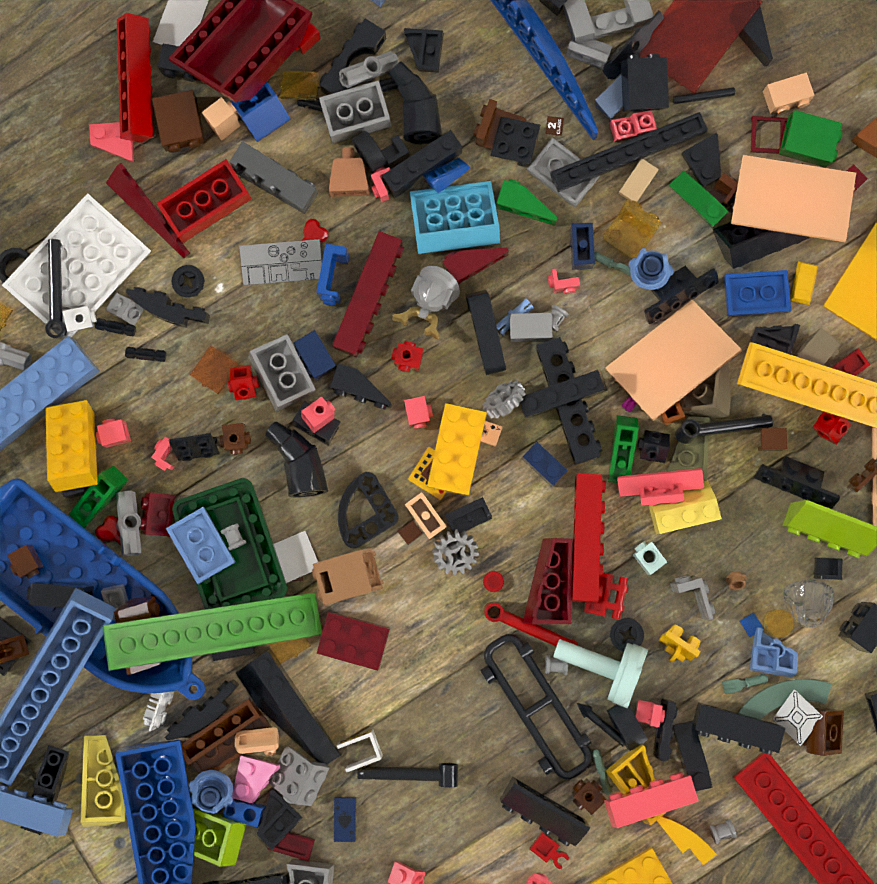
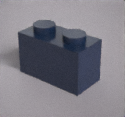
M572 223L570 227L572 270L593 269L595 265L593 223Z
M315 330L293 342L299 358L303 359L307 365L305 369L310 378L314 377L317 381L336 370L337 366Z
M538 442L521 458L551 487L568 471Z

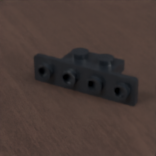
M686 265L675 271L663 287L651 290L659 301L644 310L648 324L659 321L663 316L673 310H677L681 305L695 299L704 291L713 288L719 282L717 270L712 268L698 278L694 276Z
M787 456L782 460L780 471L762 464L754 475L755 479L829 509H833L840 500V495L821 488L824 471Z

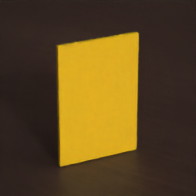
M877 221L822 306L876 341Z

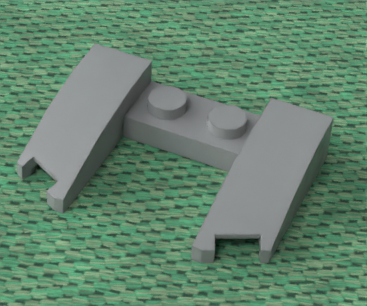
M567 0L563 5V10L573 42L578 44L643 26L654 16L649 0H624L626 8L592 17L589 15L585 0Z

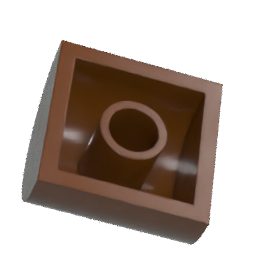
M815 708L823 717L815 722L812 732L803 743L804 746H807L806 752L820 756L842 754L844 710Z

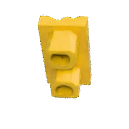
M676 624L662 634L659 641L666 645L665 651L670 654L668 658L670 662H674L676 658L681 662L685 658L692 661L701 652L698 650L701 641L694 636H689L686 642L680 637L684 630Z

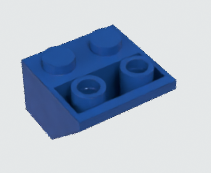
M268 82L262 86L251 100L231 101L237 110V114L257 142L291 120Z

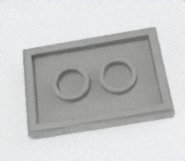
M551 138L527 168V172L574 208H576L600 177H595L557 192L550 172L581 159L554 138Z

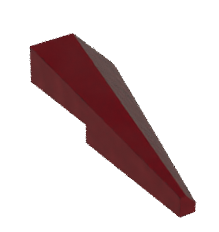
M118 164L106 184L183 258L187 257L190 252L123 164Z

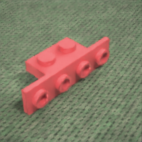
M702 468L619 476L617 478L619 497L640 495L641 505L648 506L661 503L675 504L684 501L683 490L704 488Z

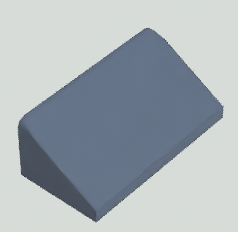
M621 75L595 100L596 108L609 119H612L623 108Z

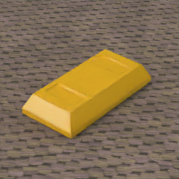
M798 261L790 301L810 305L819 265Z

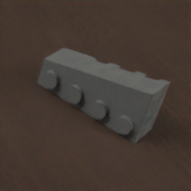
M244 141L241 142L229 161L237 175L303 214H306L318 194L315 184L307 179L302 180L297 177L298 175L294 171L285 169L277 161L268 158Z

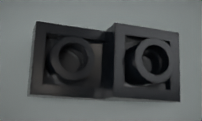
M616 704L606 710L614 728L619 731L628 750L631 751L648 740L630 706L625 708Z

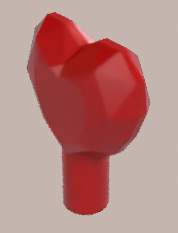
M309 219L305 223L303 230L304 238L301 241L320 239V243H322L329 237L328 230L320 227L316 219Z
M111 515L104 519V523L95 529V535L98 539L103 541L115 540L121 546L120 533L116 527L118 518Z

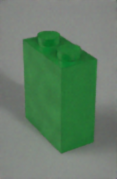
M794 110L788 115L779 155L826 168L835 162L838 150H836V146L842 138V123Z

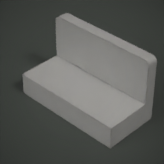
M595 39L578 44L571 40L566 56L603 69L604 64L607 63L612 46Z
M551 313L510 315V342L552 340Z

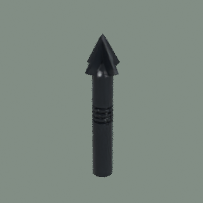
M577 703L584 718H589L622 747L625 746L620 733L593 712L591 706Z

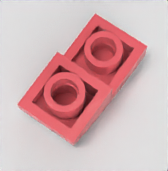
M652 110L633 113L630 117L614 119L609 122L614 142L635 138L657 129Z

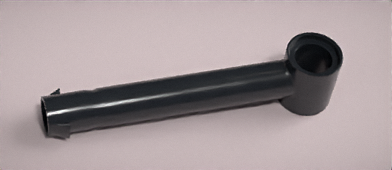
M49 239L46 245L49 256V321L45 326V331L48 336L54 339H61L67 333L66 325L62 321L61 247L63 245L59 239ZM54 324H60L62 327L58 335L51 333V327Z
M762 414V416L701 424L693 419H688L676 429L675 436L680 443L688 444L699 436L770 428L773 426V418L771 415ZM685 428L691 432V435L686 433Z
M440 763L439 768L363 766L357 770V779L439 781L438 786L458 787V764Z

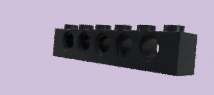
M561 337L536 345V351L548 387L558 384L557 379L560 376H565L568 380L574 378L573 373H576L572 361H568L566 355L569 353L568 346L565 341L562 342ZM559 357L562 360V365H552L551 358ZM580 399L575 401L573 406L564 404L556 407L574 465L599 458V452H602V447L599 440L595 441L593 432L596 431L593 421L588 420L586 413L589 412L586 401ZM573 415L579 416L582 420L581 425H573L571 417ZM579 435H585L588 438L586 446L578 443L577 438Z

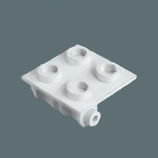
M174 692L151 693V697L154 698H149V701L156 703L157 706L147 704L148 708L143 717V724L150 726V732L165 723L167 718L165 709L167 704L170 705Z

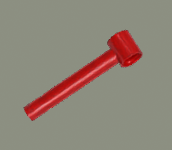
M488 602L484 607V615L491 622L500 621L556 647L559 639L578 646V642L573 638L571 640L538 624L522 623V617L504 610L497 602ZM492 606L499 608V614L496 617L488 615V609Z

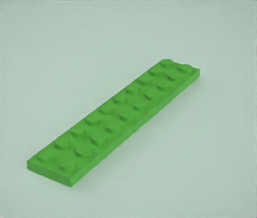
M315 593L102 626L109 671L322 635Z

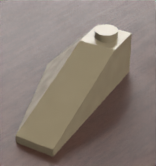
M729 362L681 399L680 406L684 414L708 417L710 419L729 417L731 401Z

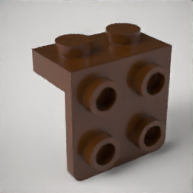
M489 99L488 105L484 104L481 110L480 117H483L481 124L477 123L473 135L476 136V145L492 150L501 117L527 122L526 118L498 109L497 101Z
M872 458L865 464L864 467L866 469L861 474L856 473L850 478L848 488L851 491L858 492L877 474V459Z

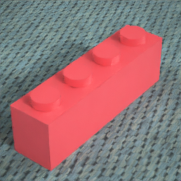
M678 772L670 775L671 779L669 780L656 779L650 782V786L644 788L642 785L632 787L630 792L622 794V792L610 794V799L604 800L611 826L620 828L698 802L691 776Z

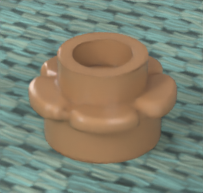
M739 571L731 572L726 578L727 585H729L731 590H740L746 586L745 580H747V577Z

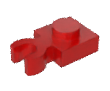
M543 831L529 848L546 863L551 858L558 869L563 868L558 863V858L564 857L566 860H569L566 852L557 851L560 845Z

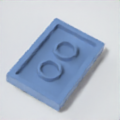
M205 507L198 509L166 528L197 584L235 563L233 556Z

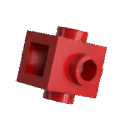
M404 341V344H398V348L394 347L391 360H395L394 365L400 371H419L424 350L423 348L416 347V343ZM405 355H410L408 359L403 358Z
M251 365L230 368L228 388L230 393H234L235 400H246L256 397V388H259V381L257 376H253Z
M823 412L813 425V429L821 438L837 445L843 435L847 433L851 424L846 418Z

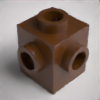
M244 423L222 425L223 435H220L221 448L224 447V450L230 452L231 455L243 454V450H248V444H251L250 432L246 431Z
M587 778L584 781L581 779L573 787L572 795L575 797L573 802L580 810L585 808L591 815L604 804V800H607L601 793L603 788L595 780L590 782Z

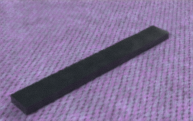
M698 112L551 171L550 176L557 192H560L707 133L708 128L701 113Z

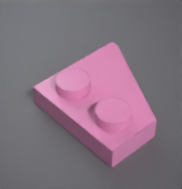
M241 755L232 798L247 803H254L260 795V791L270 782L269 779L274 772L280 769V765Z

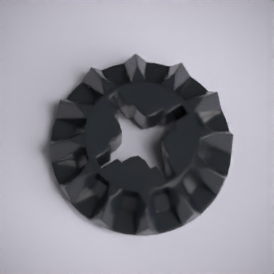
M193 265L179 267L173 273L171 280L174 291L181 297L186 298L198 296L201 290H203L205 282L203 273ZM184 275L189 279L194 278L192 281L193 288L183 285L186 282Z
M623 618L617 620L611 627L610 639L618 650L624 652L627 643L641 646L644 639V631L636 620ZM631 626L630 634L635 639L627 638L626 641L622 643L623 635L619 633V630L627 631V629H629V627Z

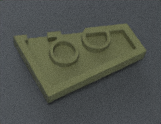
M688 417L687 420L693 419L701 424L709 423L710 418ZM685 428L686 433L691 435V432ZM709 435L696 437L688 444L678 441L667 471L702 468L703 481H707Z

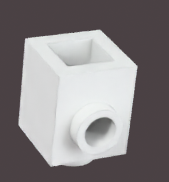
M89 306L62 311L67 332L94 327L93 322H97L94 309L90 310Z

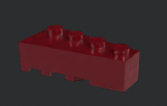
M543 538L522 623L572 624V539Z

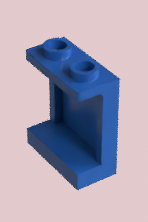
M332 244L325 245L316 292L320 301H323L325 305L335 306V303H341L339 293L331 291L336 262L344 264L349 262L350 256L347 247Z

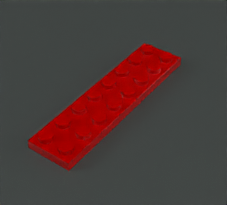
M759 754L733 776L819 884H875L771 755Z

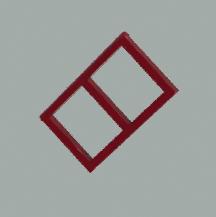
M752 116L750 152L779 154L785 131V122H787L788 118ZM757 121L780 122L779 149L756 148Z

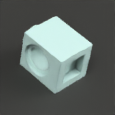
M644 541L634 548L636 552L632 555L647 575L653 574L667 563L652 542L646 544ZM646 551L653 553L654 558L650 563H647L643 558Z

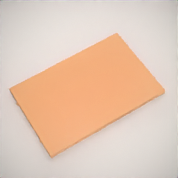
M743 155L731 224L846 242L856 173Z
M691 300L605 367V369L654 421L739 354L742 349L704 310Z

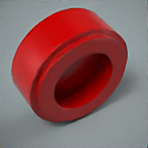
M491 571L484 576L483 585L490 592H498L504 585V578L499 572Z

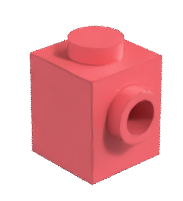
M425 396L404 400L410 427L414 426V429L427 427L426 423H430L429 417H433L431 404L426 405Z
M320 397L301 411V417L313 433H315L334 419L335 408L329 400L325 401L323 397Z
M114 418L102 421V425L97 426L96 438L103 447L108 448L131 441L127 423L122 419L117 421Z

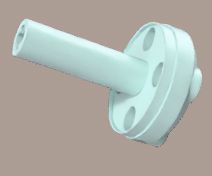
M559 639L553 657L614 680L607 700L628 708L648 649L636 644L627 643L621 661H617Z

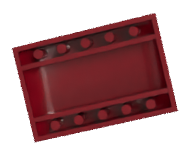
M221 0L172 53L169 61L234 102L251 100L302 42L313 14L293 0Z

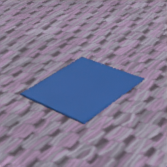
M755 613L740 620L749 637L755 635L757 627L764 629Z

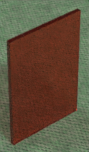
M673 0L663 14L665 18L653 31L650 41L639 53L640 57L647 58L649 54H660V57H667L668 76L695 94L763 1Z

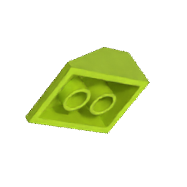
M193 806L196 823L194 856L219 867L236 865L246 824L227 819L221 813H207Z

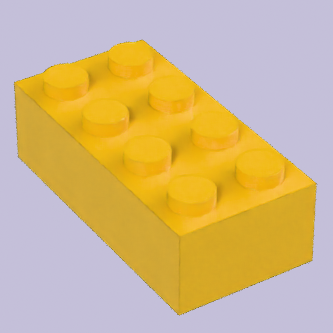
M87 400L46 407L47 481L55 492L98 485L95 414Z
M445 403L427 484L428 488L469 496L487 412Z

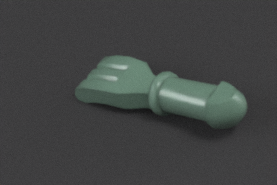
M594 252L595 261L631 276L630 267L627 265L613 262V258L610 259L599 252Z
M760 674L750 678L745 677V680L736 678L722 681L724 693L738 692L745 686L749 688L753 685L765 684L768 682V676Z
M595 749L592 755L597 767V773L601 775L600 782L604 793L609 795L613 791L605 772L607 768H605L600 750Z

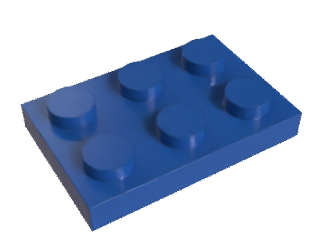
M788 270L724 275L727 317L788 313L791 311Z

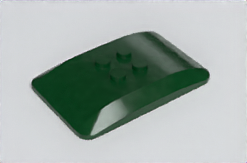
M240 478L179 499L174 503L172 511L176 522L205 507L227 548L229 547L227 539L220 531L237 523L242 539L247 542L230 551L235 560L234 564L200 584L196 582L205 610L277 599L285 596L287 593L286 580L255 488L250 480Z

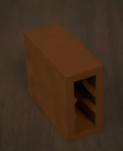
M193 90L152 98L161 144L166 152H178L181 148L185 147L197 148L201 144L206 143L197 98Z

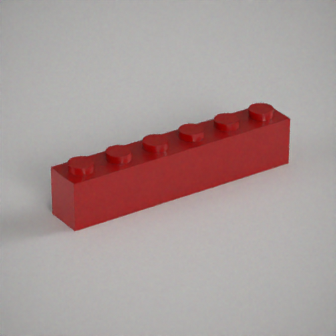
M125 13L117 19L120 139L143 143L151 139L154 132L152 125L153 106L151 105V47L149 43L151 30L149 18Z
M577 473L575 476L572 602L597 603L598 598H602L603 587L599 585V577H603V564H600V556L604 554V543H600V536L604 535L605 523L601 522V514L605 513V501H602V493L606 491V480H602V474Z

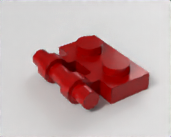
M603 573V577H599V585L603 587L602 598H598L597 603L586 602L584 612L606 617L607 609L613 610L612 618L620 620L621 612H624L625 607L623 605L625 593H628L629 588L627 587L628 578L620 577L619 584H613L614 575ZM611 590L617 591L615 603L609 602Z

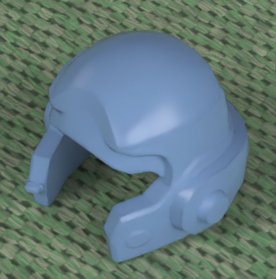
M642 248L636 258L633 257L628 265L631 278L635 284L648 290L663 287L674 272L672 265L668 262L666 253L661 254L653 250L646 251L645 248Z
M216 770L203 771L189 784L190 792L192 793V804L204 812L215 814L233 802V784L230 778L222 772Z

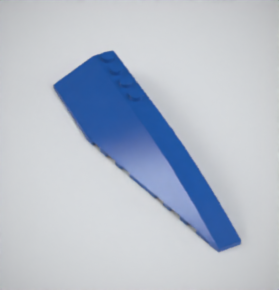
M490 0L592 140H595L598 135V129L585 98L561 51L527 0Z
M181 740L141 743L120 747L115 755L139 884H192L196 823Z

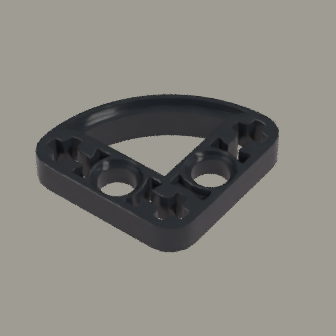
M364 472L355 478L345 490L339 504V531L344 543L350 548L362 546L393 527L399 520L398 512L376 476L371 472ZM364 477H372V486L375 488L378 485L380 489L368 495L367 491L371 490L367 485L363 486ZM360 487L376 514L349 530L347 525L348 506L354 493ZM380 493L384 496L385 501L382 505H375L373 503V496ZM388 503L390 507L386 509L390 514H395L392 523L384 521L386 517L384 511L378 512V509L384 508ZM369 522L376 523L378 527L376 533L368 534L366 532V525ZM362 527L363 533L368 538L364 540L363 536L357 539L358 543L356 545L349 543V535L351 533L358 535L360 533L358 529Z

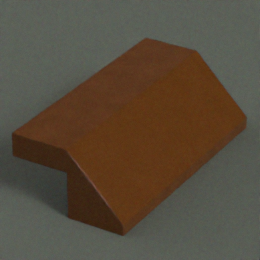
M247 699L182 743L184 760L188 765L192 763L198 774L207 770L219 771L242 755L235 748V735L237 732L272 728V726L250 699Z

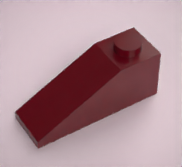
M506 247L464 250L457 253L453 251L444 257L445 260L442 261V266L456 279L459 285L508 256L509 250Z

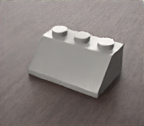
M379 80L319 98L332 144L354 138L364 131L372 133L391 127L389 113Z
M288 334L249 352L248 358L276 412L295 404L316 390Z

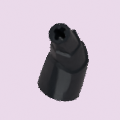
M400 61L390 70L388 75L398 85L404 100L403 138L405 141L413 144H430L442 136L436 94H433L422 79Z
M277 421L271 424L265 436L278 447L277 450L285 459L284 468L288 496L291 498H302L327 493L326 478L316 445H312L295 429L291 430Z

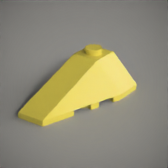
M106 735L84 736L81 824L83 827L125 822L126 810L121 782Z

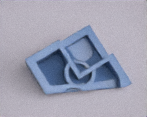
M757 627L752 646L750 670L790 678L796 675L798 653L791 648L785 647L777 638L773 639L763 632L764 629Z

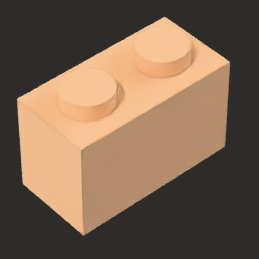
M807 73L768 84L763 90L770 114L776 112L783 114L796 106L797 108H803L809 105V102L815 96Z
M222 97L202 112L208 125L221 141L240 127L238 122L240 117L236 112L237 110L230 101L226 103Z
M422 492L405 504L429 539L447 528Z

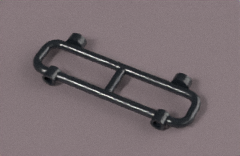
M513 634L502 635L486 647L484 660L487 666L480 670L488 684L497 680L544 755V757L538 760L544 773L548 775L554 771L558 777L569 780L577 777L586 771L593 761V755L589 748V745L592 744L586 733L580 734L533 660L531 654L534 651L529 643L523 644L519 637ZM508 642L515 645L517 651L546 694L544 698L527 709H524L492 657L496 649ZM550 703L584 754V761L570 771L562 769L530 716Z

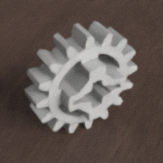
M511 380L508 384L498 385L485 398L486 402L482 404L484 406L483 410L487 412L490 418L495 417L496 419L500 415L505 416L511 413L512 409L518 407L520 402L523 401L522 397L526 395L524 387L517 380L514 382Z
M455 529L454 534H451L448 530L446 537L440 535L441 541H435L436 548L432 549L433 555H435L433 558L435 563H438V568H444L446 574L452 570L453 575H456L458 570L464 574V568L471 570L470 563H476L477 560L474 556L479 555L476 549L478 545L476 542H473V536L467 537L466 531L459 534L458 529ZM465 544L468 545L469 552H467V550L465 549ZM442 552L446 556V561L442 557Z

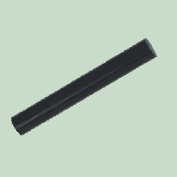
M735 88L673 96V103L680 104L734 96Z

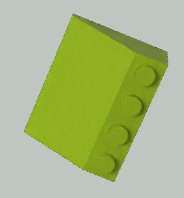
M808 500L790 503L782 525L788 528L787 532L799 536L802 533L807 535V539L812 542L820 543V541L828 543V548L837 551L840 548L848 551L847 555L855 558L868 556L877 547V526Z

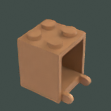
M372 548L358 550L313 564L312 574L315 581L318 582V596L324 605L383 589L382 584L384 582L380 578L374 557L376 554Z

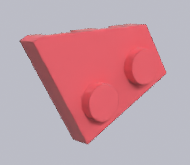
M120 122L89 124L90 145L92 147L107 151L114 156L122 157L129 162H134L133 141L120 139Z

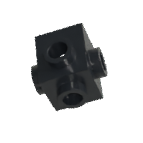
M645 430L643 438L639 437L637 450H640V459L665 463L670 448V434Z

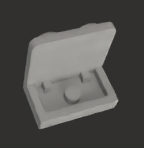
M687 575L674 578L675 582L670 583L672 592L682 593L693 589L702 619L713 620L715 609L713 603L709 602L707 598V593H709L707 582L703 581L702 578Z
M287 746L284 748L277 763L280 765V769L271 776L269 784L294 804L312 806L330 767L324 763L311 762L295 749Z

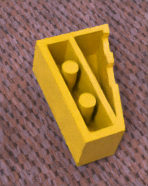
M639 745L627 752L605 771L622 794L629 793L630 788L642 785L643 788L650 786V782L655 780L644 745ZM665 813L644 819L642 821L645 824L652 825Z

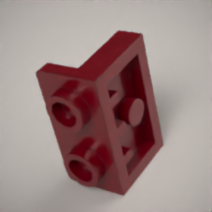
M145 493V496L141 499V509H143V517H140L141 525L139 527L141 534L170 537L166 528L172 525V508L175 495Z

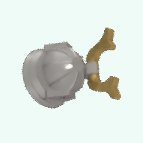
M427 266L421 270L411 289L412 294L416 298L417 305L420 307H411L403 313L393 314L392 320L407 325V320L411 316L425 319L431 325L425 328L424 334L431 335L437 340L439 339V333L436 330L438 318L432 312H437L442 308L448 309L451 303L459 297L460 289L456 279L448 271L437 266Z

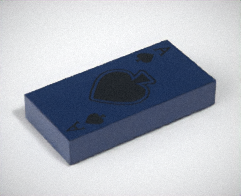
M335 797L334 842H355L356 797Z

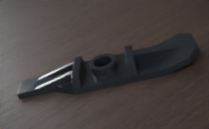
M658 10L648 22L636 28L635 33L625 45L619 48V52L604 64L602 71L608 79H615L621 74V61L627 59L628 55L639 54L648 44L653 31L665 18L661 11Z

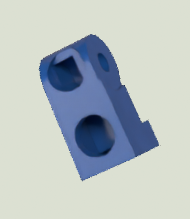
M233 799L232 804L224 808L223 817L258 828L266 805Z

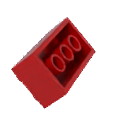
M225 159L156 204L177 237L184 243L249 202L252 198L227 159Z

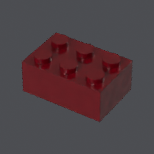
M329 611L316 654L378 671L391 628Z

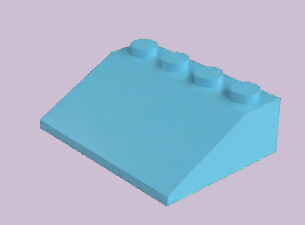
M491 181L448 186L440 193L433 189L410 191L418 254L500 243L499 222Z

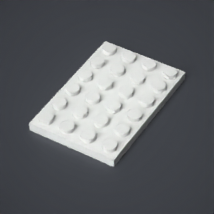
M87 193L2 286L47 324L49 321V256L46 245L49 239H59L63 245L61 247L62 311L89 306L90 310L94 309L96 312L148 256L151 250ZM62 312V321H63V323L65 324V320H64V316H63V312ZM54 324L51 329L59 334L62 327L60 324ZM77 331L67 332L62 339H65L67 336L72 337Z

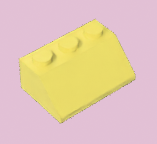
M708 480L704 481V488L683 490L684 501L675 504L661 503L649 506L656 534L722 519L717 499Z

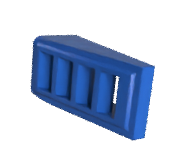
M457 158L427 172L423 177L433 190L440 193L467 172L470 167L463 160Z

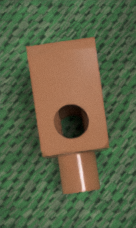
M342 148V158L333 159L329 184L331 197L369 195L363 159L354 157V148Z

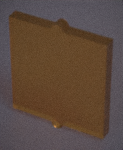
M210 345L190 376L201 382L203 387L207 386L219 394L230 378V368L238 367L239 364L227 357L226 353H221Z

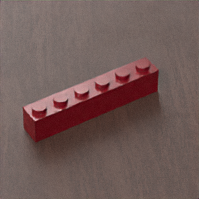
M378 231L332 346L334 349L356 358L359 353H363L366 342H364L366 334L370 335L374 326L372 319L374 315L377 316L381 309L380 299L382 296H386L389 289L387 284L389 277L393 278L397 266H395L397 258L401 259L405 247L402 246L401 239Z

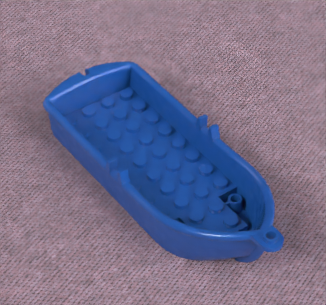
M19 478L12 479L0 487V601L36 628L35 633H42L47 637L63 608L29 605L27 590L33 582L45 581L94 586L93 597L103 602L101 593L103 588L124 584L128 601L134 598L155 596L156 602L160 607L159 617L179 614L172 601L159 587L24 480ZM32 544L44 567L39 569L40 573L30 579L27 577L19 578L18 575L16 576L10 568L12 563L7 555L24 545ZM112 620L110 624H116V620ZM102 635L84 665V668L97 678L127 691L155 694L178 690L190 700H197L205 693L204 682L192 673V657L165 661L160 665L127 675L126 668L109 671L104 635ZM192 685H195L197 687L196 693L192 692Z

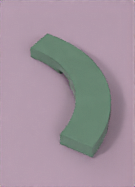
M795 679L775 683L749 698L737 713L762 719L770 711L782 706L794 689L806 701L826 704L832 684L813 679Z

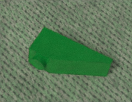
M684 170L669 184L712 229L727 215L728 210Z
M513 179L503 181L496 209L555 226L557 216L525 186L520 185V182Z
M616 415L608 482L618 483L617 478L619 476L631 475L639 430L638 419L635 417Z
M115 466L106 469L97 476L98 485H92L87 489L69 515L85 528L113 500L116 493L121 491L129 479Z

